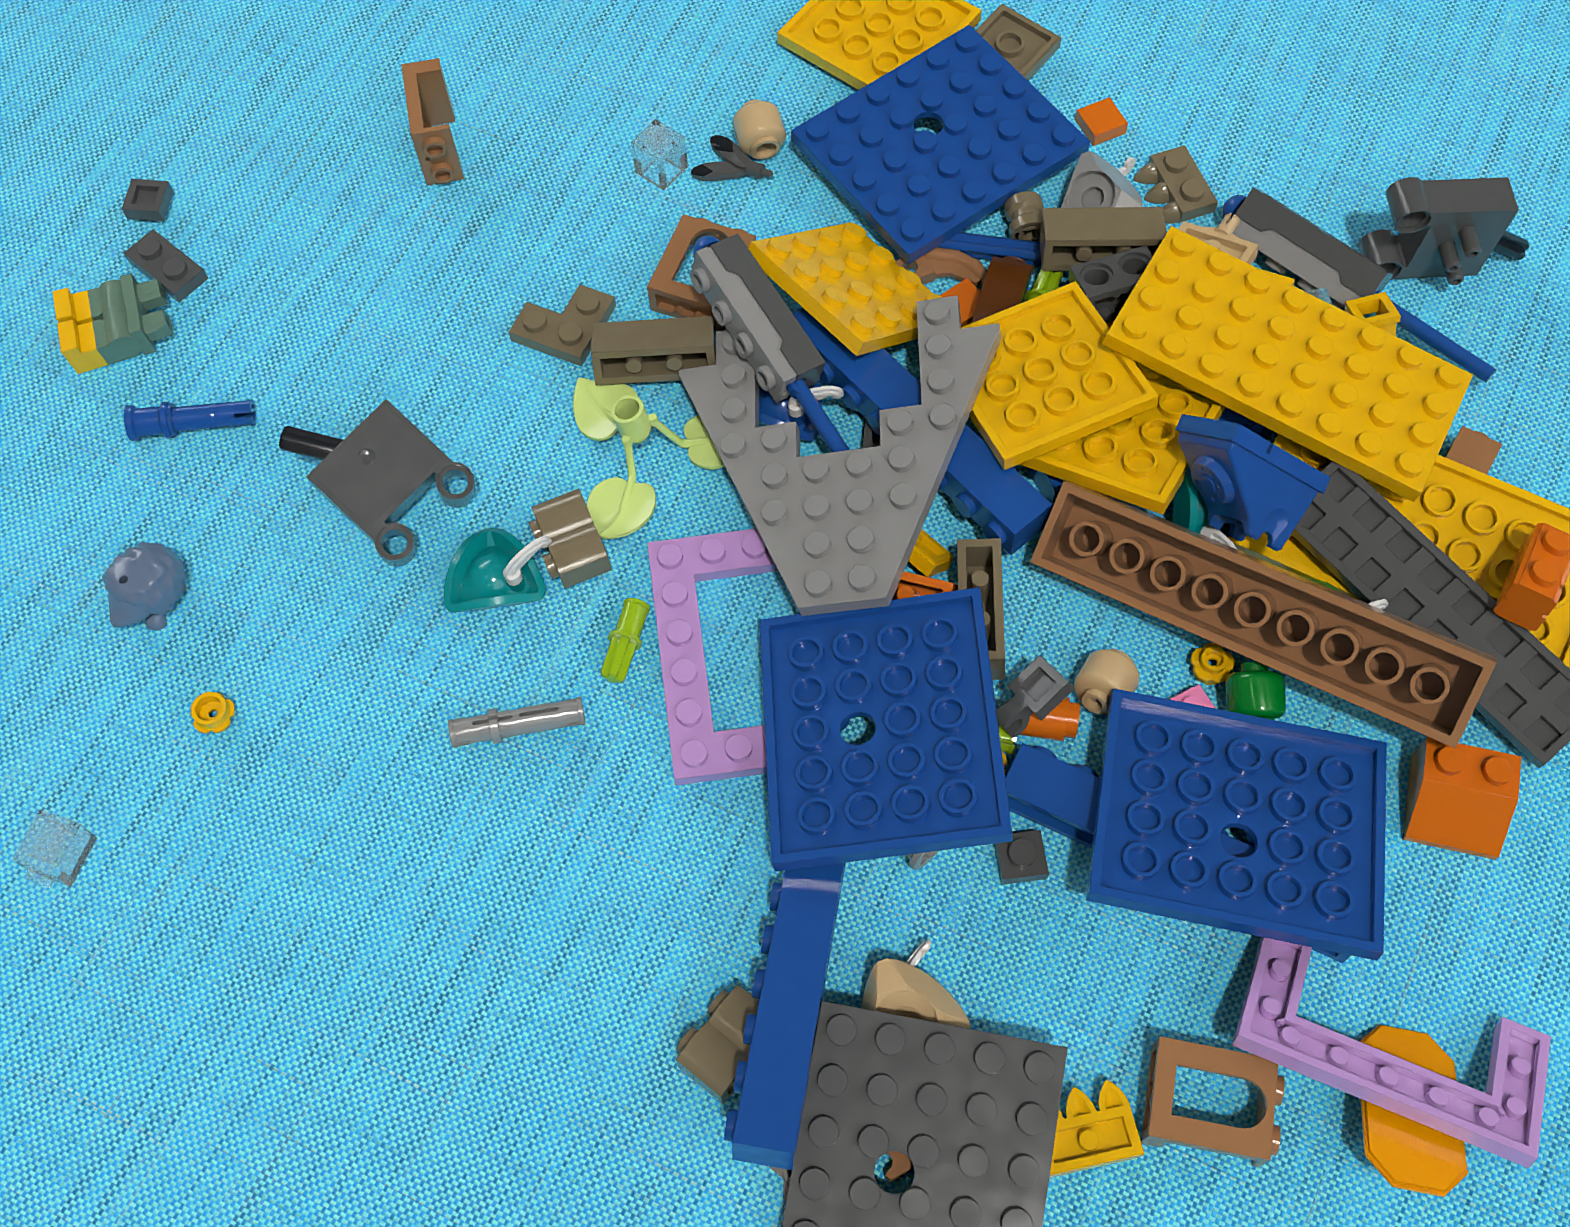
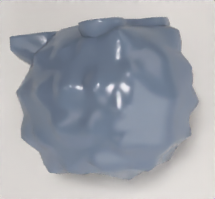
M142 541L137 546L129 547L125 553L115 557L114 562L109 565V568L102 576L105 589L108 591L110 623L112 626L121 628L145 619V625L150 630L158 631L167 626L166 612L174 609V602L179 600L181 594L186 591L184 580L187 577L184 572L185 564L177 557L172 548L165 547L159 543Z

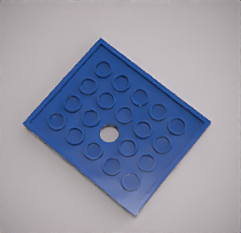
M971 25L964 27L791 130V141L908 265L1004 205L1008 198L1014 194L1030 189L1079 158L1082 153L1088 152L1091 142ZM932 117L941 122L943 129L935 135L930 131L917 132L913 125L920 118Z
M980 587L892 600L890 605L885 607L807 616L794 614L760 619L771 863L775 871L1013 841ZM858 716L869 718L871 723L876 725V731L868 742L853 745L842 739L841 731L849 725L851 718Z
M1113 688L1109 699L1086 901L1377 961L1384 953L1387 742ZM1231 827L1245 830L1247 839L1255 844V852L1248 857H1236L1229 854L1221 845L1220 834L1225 829Z

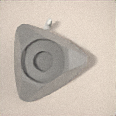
M1094 152L1082 153L1076 164L1061 208L1143 207L1139 193L1125 177L1134 167L1135 159L1133 157L1128 158L1124 166L1117 170Z

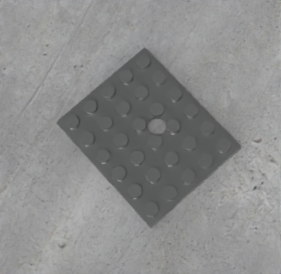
M822 1001L782 1227H1042L1068 1047ZM892 1151L906 1155L914 1166L913 1182L905 1191L900 1193H889L883 1190L877 1184L874 1176L877 1160L885 1153Z

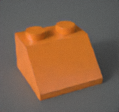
M1427 736L1410 758L1402 840L1493 860L1498 859L1519 798L1521 756L1458 743L1457 747L1453 748Z

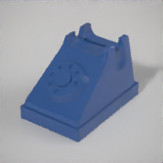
M1182 414L1175 429L1179 432L1178 442L1190 467L1192 481L1206 504L1208 524L1220 530L1223 524L1229 523V536L1237 541H1243L1246 536L1257 540L1265 532L1268 536L1266 546L1275 551L1281 550L1317 493L1324 494L1331 477L1237 423Z

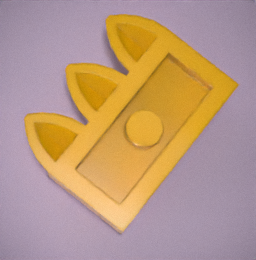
M1106 1080L1100 1090L1099 1111L1096 1110L1086 1094L1076 1087L1072 1088L1066 1103V1118L1064 1119L1060 1110L1058 1112L1049 1178L1136 1159L1144 1155L1128 1099L1121 1089L1111 1081Z

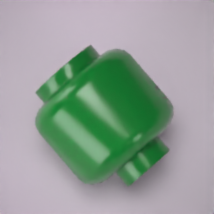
M1259 662L1241 663V671L1231 673L1226 678L1227 711L1271 720L1282 717L1286 712L1284 676L1279 672L1269 671L1268 666Z

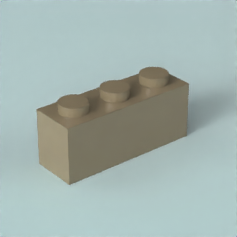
M1163 207L1042 208L1039 233L1042 271H1070V266L1142 246H1147L1151 254L1154 255L1167 233Z
M713 316L592 323L591 358L595 385L681 380L679 377V370L716 365Z
M1001 538L957 540L958 590L980 587L992 680H1005Z

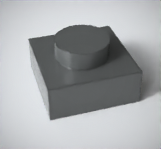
M131 179L122 206V211L126 218L164 221L173 194L169 181Z
M1041 830L1012 833L1013 841L994 844L1001 885L1045 880L1048 878L1049 871Z

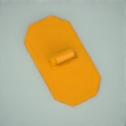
M1379 1024L1359 1041L1457 1081L1454 1061L1427 1033ZM1360 1099L1364 1155L1392 1187L1445 1197L1467 1176L1468 1170L1464 1141Z

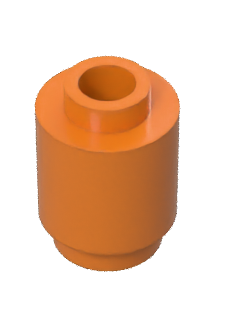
M1066 697L1042 721L1032 713L1027 727L1020 735L1056 741H1064L1065 737L1075 739L1080 716V703L1070 702V698Z

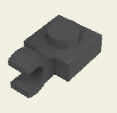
M1039 655L1007 686L1014 696L996 710L998 723L1010 736L1015 738L1027 727L1032 713L1042 721L1074 688L1068 680Z

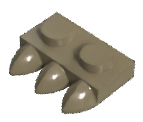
M1185 145L1151 155L1149 162L1140 168L1133 178L1135 182L1141 184H1156L1146 193L1144 200L1155 204L1168 203L1163 207L1165 223H1181L1213 213L1216 210L1218 201Z

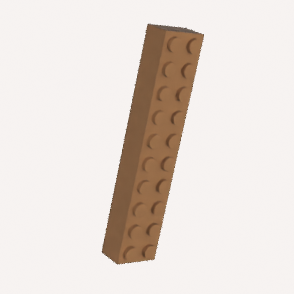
M1063 481L1030 561L1044 569L1453 748L1457 747L1497 663V657L1074 482Z

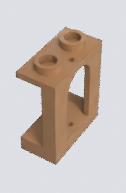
M436 58L401 64L411 137L426 184H444L463 180L464 175L449 124H446L455 122V115L440 59Z
M683 214L647 286L650 310L675 318L713 316L714 330H725V325L721 326L716 321L712 312V306L703 293H698L693 286L673 280L690 246H694L699 238L714 236L721 241L739 234L748 248L751 241H756V235L749 234L742 229H732L718 225L705 218H695Z
M1159 1036L1151 1046L1141 1144L1161 1147L1165 1143H1171L1252 1160V1166L1261 1167L1271 1160V1155H1277L1280 1146L1281 1129L1279 1125H1274L1275 1105L1280 1106L1282 1103L1285 1079L1284 1076L1278 1075V1064L1254 1054ZM1176 1067L1239 1078L1253 1083L1258 1088L1255 1126L1251 1128H1237L1172 1115Z

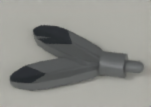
M720 135L712 136L710 144L712 150L723 161L700 164L691 170L692 177L701 181L727 180L746 175L757 179H762L764 176L768 178L773 176L772 170L766 169L765 164L751 161L749 156L743 153L740 147L732 140Z

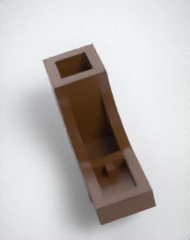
M993 256L980 291L972 323L1022 303L1032 280L1035 266L1026 264L1023 259L1014 256L1003 258Z

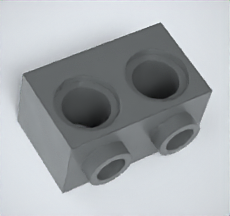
M1142 246L1070 266L1069 284L1076 281L1105 322L1114 321L1153 255L1147 246Z

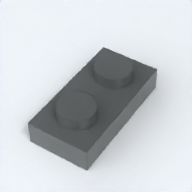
M154 229L124 252L130 264L150 280L158 279L165 292L179 303L209 279L202 267Z

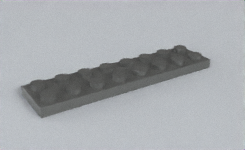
M1332 461L1321 471L1331 477L1324 494L1317 493L1293 530L1292 535L1362 602L1369 604L1376 600L1386 599L1388 606L1383 609L1384 611L1497 657L1495 668L1475 709L1538 768L1544 766L1570 742V668L1527 629L1496 615L1493 609L1497 601L1359 474Z

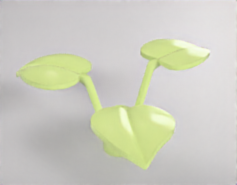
M581 377L577 379L573 398V410L576 424L581 433L591 440L604 441L611 438L618 430L625 448L628 480L626 481L618 477L606 479L596 485L588 497L587 508L601 538L615 539L630 535L643 527L654 513L656 507L654 488L647 483H635L636 469L632 448L633 443H640L647 439L653 426L679 447L689 448L688 456L694 465L713 470L725 467L699 415L693 417L685 424L684 434L686 439H682L660 422L656 414H647L642 400L630 386L626 384L595 385L594 380Z

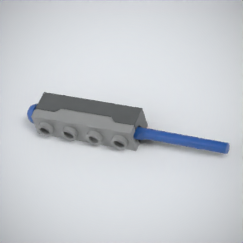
M1253 187L1247 197L1244 195H1234L1224 203L1223 217L1228 213H1232L1231 218L1235 214L1240 219V224L1233 234L1240 239L1259 244L1258 250L1268 256L1264 261L1265 264L1283 275L1287 269L1300 277L1297 282L1300 287L1315 296L1320 291L1333 298L1330 304L1345 311V301L1381 293L1394 275L1259 189ZM1392 301L1401 315L1400 322L1397 323L1398 326L1485 383L1496 372L1497 369Z
M739 234L721 241L714 236L699 238L693 247L694 262L690 272L692 284L698 293L704 294L712 306V312L716 321L721 326L725 325L733 337L734 346L738 354L742 358H747L755 370L756 379L760 387L765 391H769L776 403L788 398L789 395L796 399L831 452L850 450L809 389V387L818 383L826 363Z

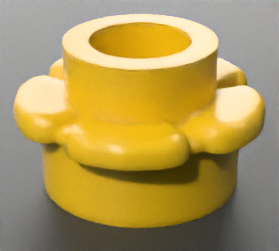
M1206 643L1203 648H1196L1190 659L1194 676L1201 683L1207 685L1225 682L1227 676L1231 674L1230 670H1233L1235 666L1232 654L1228 651L1225 652L1223 647L1216 643ZM1209 660H1215L1217 665L1211 666Z
M206 692L199 695L191 705V717L194 719L193 725L199 732L204 734L210 731L214 733L224 731L229 727L231 723L230 718L235 714L233 702L230 699H225L223 694L216 692ZM217 711L216 716L210 717L211 712Z

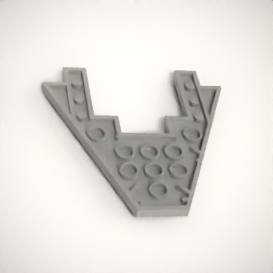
M958 295L916 301L921 404L879 410L881 446L800 457V430L796 422L759 427V383L756 379L755 370L747 358H742L738 354L734 346L733 337L728 330L716 331V365L679 370V377L801 616L889 606L1002 339L999 323L962 329Z

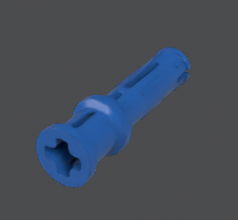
M252 399L176 407L174 403L168 401L161 402L158 407L137 408L135 405H126L124 408V425L130 441H139L141 436L164 434L166 438H173L179 434V431L256 425L257 417L256 411H251V409L255 408Z

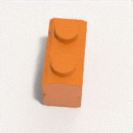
M1537 523L1529 534L1528 539L1526 538L1517 551L1493 609L1496 615L1529 631H1536L1540 627L1546 616L1557 605L1562 588L1570 572V534L1546 523Z

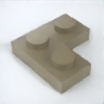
M579 284L562 314L526 302L509 331L510 339L512 342L582 367L591 351L592 323L608 322L616 308L615 297Z

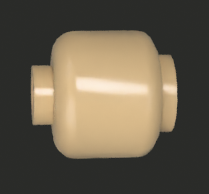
M758 99L750 100L737 111L733 118V128L741 151L748 156L761 160L773 157L779 152L785 142L786 131L777 106L771 102Z
M1117 649L1097 650L1088 656L1076 676L1074 691L1087 710L1096 714L1108 715L1109 699L1113 688L1135 692L1139 685L1140 674L1133 660L1123 651Z

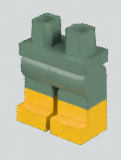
M132 273L120 276V280H110L102 283L98 288L72 294L68 287L52 291L56 320L58 321L57 328L61 353L77 374L135 357L141 352L144 355L156 352L155 340L173 335L171 321L164 309L149 313V309L168 304L166 292L158 279L138 283Z

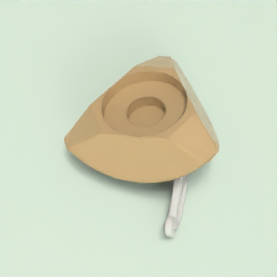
M929 939L925 942L923 941L906 962L885 958L876 962L873 966L864 990L862 1009L968 1029L971 1026L965 1012L953 996L935 979L915 967L931 948L930 944L932 942Z

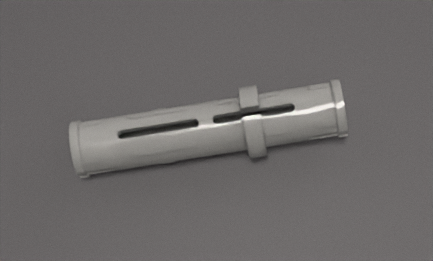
M581 697L498 712L497 708L488 709V714L448 720L449 735L453 748L486 741L498 744L503 742V738L569 726L586 725Z

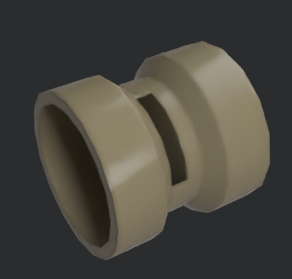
M1032 191L1014 194L1005 202V215L1008 222L1011 223L1009 225L1010 238L1039 242L1042 208H1044V205L1038 193Z

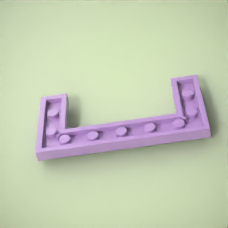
M757 528L647 542L675 785L766 774L765 725L714 732L695 582L778 571Z
M1264 937L1260 938L1233 1046L1526 1168H1530L1538 1159L1551 1036L1502 1017L1494 1027L1486 1093L1296 1016L1312 947Z

